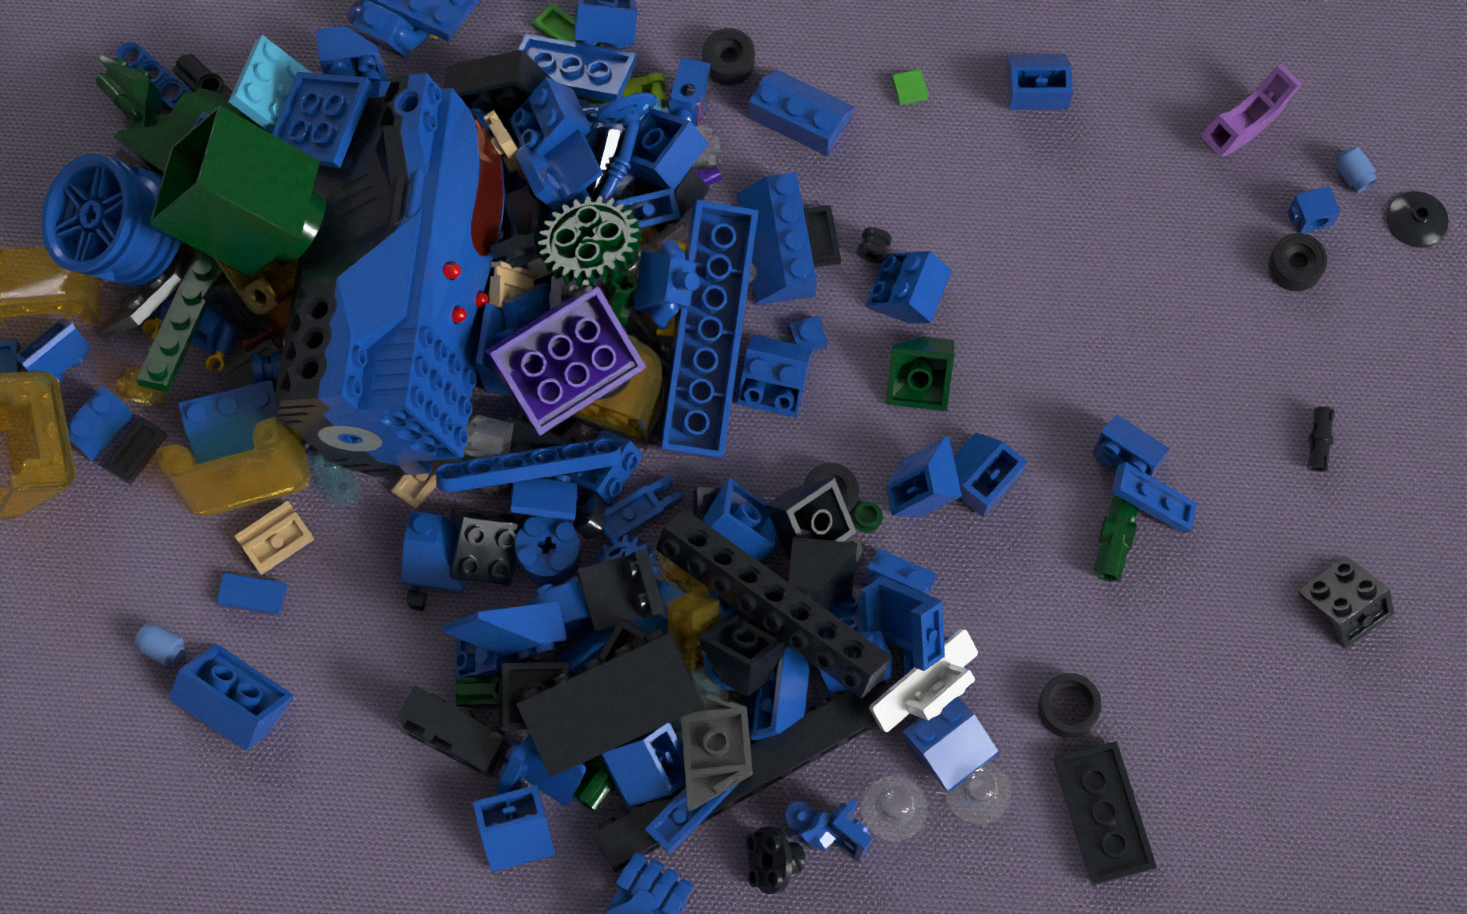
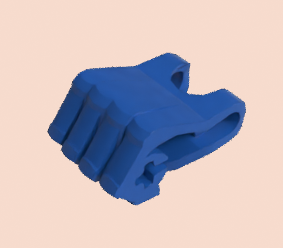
M636 852L617 880L616 884L619 889L604 914H682L687 906L694 885L685 879H681L678 883L679 874L676 871L667 868L663 874L664 865L652 859L649 865H647L648 858Z

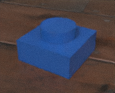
M819 316L789 324L794 344L811 347L813 351L828 346Z

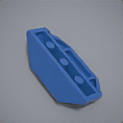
M789 646L784 651L768 682L749 696L741 693L740 705L747 707L749 735L753 740L780 734L804 717L810 661Z

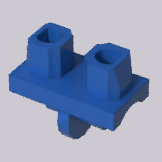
M801 801L792 802L785 809L784 820L787 826L793 829L788 835L794 841L807 843L813 850L819 848L820 851H824L837 838L826 826L831 818L825 812L813 811L807 803Z

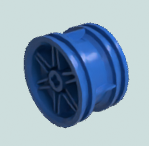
M86 154L75 158L65 165L48 189L42 210V237L51 259L60 267L69 271L106 279L125 286H141L159 277L171 264L181 240L149 224L163 176L99 154Z

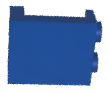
M883 576L861 590L863 632L881 629L885 641L913 652L914 667L922 671L927 670L945 657L943 602Z

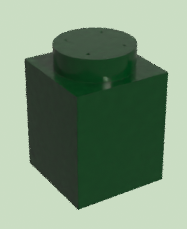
M219 105L172 146L149 224L250 277L274 258L287 264L293 263L304 254L314 240L325 214V198L313 191L320 161Z

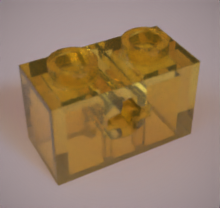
M696 590L668 602V632H672L679 649L685 652L683 658L690 671L704 665L703 649L698 642L699 636L719 622V600Z

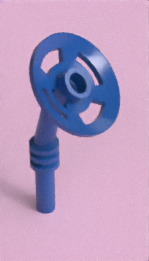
M638 93L616 99L606 104L597 113L599 122L604 124H622L626 128L619 157L614 159L615 164H611L612 170H608L607 174L609 177L599 196L603 197L605 204L612 198L619 182L624 181L623 175L627 176L628 174L626 169L630 170L631 168L629 163L639 123L641 122L640 117L647 114L657 103L656 97L653 94ZM648 104L649 107L643 110V107Z

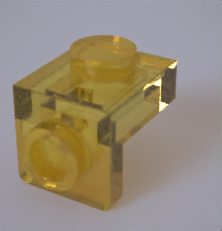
M131 366L124 374H120L116 384V392H120L119 399L124 403L128 400H133L157 407L163 405L165 392L138 386L136 378L141 368Z

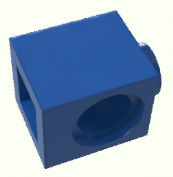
M1330 186L1295 195L1288 209L1289 219L1293 225H1296L1299 233H1306L1334 225L1340 214V209Z

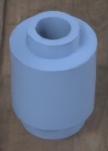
M1350 146L1336 156L1338 161L1335 163V167L1349 187L1355 188L1357 193L1367 189L1378 180V177L1375 175L1376 169L1360 147L1353 149Z
M145 624L139 630L134 640V646L139 648L140 653L165 667L177 664L185 653V647H183L184 640L157 624L153 626Z

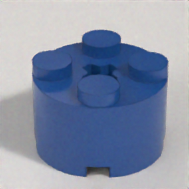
M531 517L525 521V524L517 534L515 552L519 566L533 583L540 586L547 584L557 586L577 572L581 563L579 539L573 525L565 519ZM548 547L553 548L549 551V554L543 553V550H547Z
M578 577L571 578L564 584L556 587L553 584H547L538 588L535 591L537 597L527 604L534 605L559 601L567 640L559 642L555 646L580 638L578 632L584 628H587L588 632L592 629Z

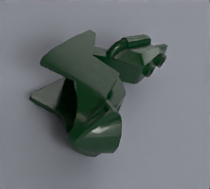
M100 55L98 58L108 71L106 74L101 72L97 75L96 85L130 119V128L118 130L113 138L135 152L144 161L143 164L157 174L164 175L172 146L191 130L201 113L210 114L219 105L267 131L229 103L222 94L207 89H199L191 94L184 92L182 97L178 99V103L172 112L161 116L162 92L151 82L152 76L140 68H136L134 71L130 69L126 62L117 57L111 60Z

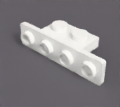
M959 629L944 642L945 657L925 671L914 667L870 705L869 709L882 731L888 732L909 713L929 721L931 718L939 715L942 708L954 698L962 695L966 688L975 681L971 671L963 668L978 655V651L967 630Z

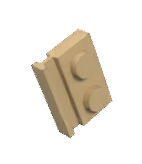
M493 110L484 116L485 121L495 136L490 141L499 155L506 153L502 159L512 173L517 170L521 178L525 180L527 178L514 153L518 150V147Z
M502 261L491 262V267L494 268V276H490L489 304H493L504 312L502 302L533 287L534 278H538V273L521 267L512 269L511 264Z
M286 501L235 535V538L261 575L315 540L289 501Z

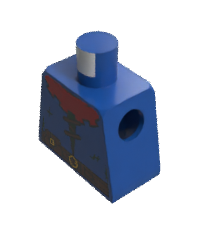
M681 57L669 99V114L691 121L698 129L709 100L711 63ZM689 85L694 87V93L687 92Z

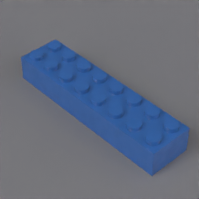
M697 200L692 205L685 260L695 263V273L699 276L700 284L696 290L692 291L690 305L687 308L678 310L676 313L657 451L713 460L724 458L759 210Z

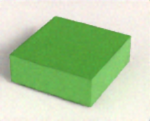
M921 69L892 75V83L899 106L928 100L929 94Z

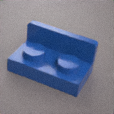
M603 429L597 439L612 438L618 440L621 444V461L610 467L574 472L571 475L570 481L571 483H577L578 488L585 491H593L604 501V504L610 506L616 496L620 494L622 487L632 472L638 467L642 454L631 440Z
M852 798L848 805L842 802L830 817L831 821L828 826L831 827L830 830L837 836L833 842L856 861L860 862L867 853L873 838L868 835L870 831L864 824L858 820L850 821L858 805V802Z

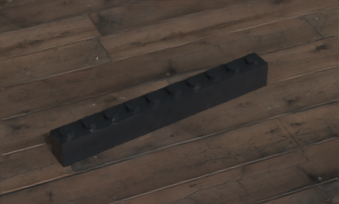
M879 682L862 698L851 691L846 693L843 690L829 696L826 699L827 704L818 709L815 706L805 709L804 717L782 733L765 737L762 740L751 739L753 775L739 782L699 825L878 726L869 707L889 690L886 682ZM686 784L671 795L652 800L647 804L642 803L629 807L626 810L627 815L618 820L615 817H611L597 826L598 831L594 832L595 839L614 873L626 867L636 852L646 856L661 847L646 833L645 828L686 787Z

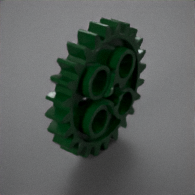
M587 196L584 204H580L575 199L574 207L569 208L564 204L562 205L564 211L562 214L552 213L554 222H544L547 230L540 231L542 239L538 242L540 256L543 263H545L547 271H553L555 279L563 276L565 284H569L575 279L577 287H580L584 280H588L591 287L594 285L595 279L598 278L605 284L606 275L610 274L617 278L616 270L618 268L627 271L626 260L635 261L634 252L640 251L638 241H641L642 237L638 221L634 218L632 210H626L624 203L616 206L614 198H611L606 204L602 196H599L596 202H592L591 198Z

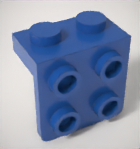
M529 734L521 744L516 741L506 755L508 761L498 773V777L501 780L496 792L504 794L514 791L521 781L526 779L531 784L538 785L541 791L561 805L567 806L572 801L573 794L577 790L586 772V768L581 763L550 778Z

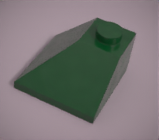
M921 337L892 345L885 405L947 411L955 355L954 340Z

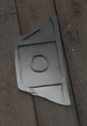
M179 251L168 268L159 277L150 283L144 284L136 294L133 292L128 294L120 302L121 308L96 333L104 341H107L114 333L120 335L129 329L139 326L179 287L187 270L184 265L189 262V259Z
M700 693L705 703L704 707L681 717L688 810L698 808L753 775L746 706L734 702H725L720 697L709 693L707 695Z

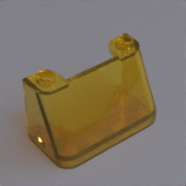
M45 246L0 249V323H3V318L8 316L61 313L65 319L71 318V313L83 316L84 323L100 322V278L72 272L60 267L51 259Z
M48 372L0 373V433H7L14 475H11L8 480L9 488L0 491V520L18 518L70 488L75 479V466L58 380Z
M278 417L263 420L256 425L253 431L255 449L198 464L191 452L181 445H170L156 449L163 472L187 508L193 514L201 517L293 494L305 489L310 481V470L302 437Z

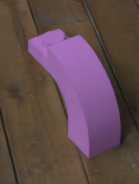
M1283 64L1277 65L1246 100L1233 110L1218 115L1200 137L1220 157L1235 152L1263 131L1288 106L1287 102L1303 84Z

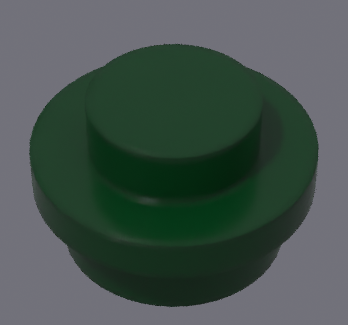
M861 502L854 507L851 520L858 531L871 533L881 526L883 514L875 503Z

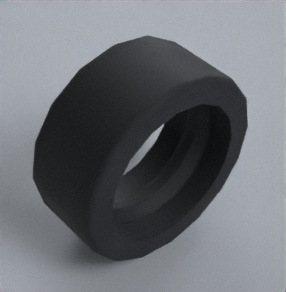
M1063 673L1052 678L1044 686L1038 701V715L1043 725L1053 734L1063 738H1076L1087 733L1097 722L1102 710L1101 695L1096 685L1087 677L1076 673ZM1064 687H1073L1080 690L1086 696L1089 710L1087 716L1082 721L1076 724H1066L1054 716L1051 710V699L1057 690Z

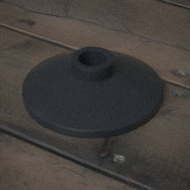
M1411 191L1398 196L1390 205L1387 213V222L1392 234L1402 243L1412 247L1422 248L1434 245L1440 241L1448 228L1449 220L1445 207L1437 198L1425 192ZM1416 212L1422 213L1425 218L1419 217Z

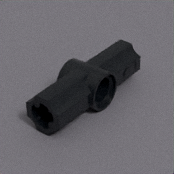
M192 53L189 55L184 54L176 61V65L173 68L174 74L193 92L199 89L210 91L217 89L215 92L222 94L229 101L233 91L224 84L220 75L211 72Z

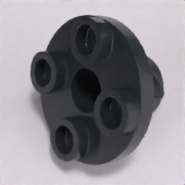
M773 826L761 827L754 834L747 836L749 884L753 888L758 887L765 894L781 893L787 887L791 874H798L804 869L806 862L804 849L797 842H788L783 832Z

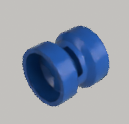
M282 351L273 352L271 356H264L261 353L251 354L254 384L269 380L277 383Z

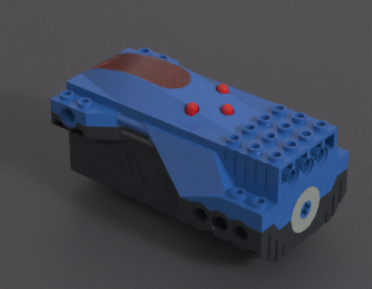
M427 73L392 77L385 96L368 98L341 167H318L313 191L325 198V214L314 240L298 259L274 401L277 403V417L281 421H285L286 425L328 459H332L333 463L342 466V468L352 471L358 470L363 474L373 477L431 474L432 464L435 460L463 459L464 447L468 443L466 427L468 425V418L472 414L470 398L472 396V388L476 385L475 367L483 308L488 303V296L485 294L487 279L491 270V262L494 259L490 246L497 244L499 241L504 214V182L508 178V171L502 159L504 154H498L491 142L493 136L453 88L440 89Z

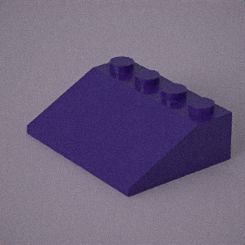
M589 285L483 351L500 381L539 436L646 369L644 362L599 286L594 285L591 287Z

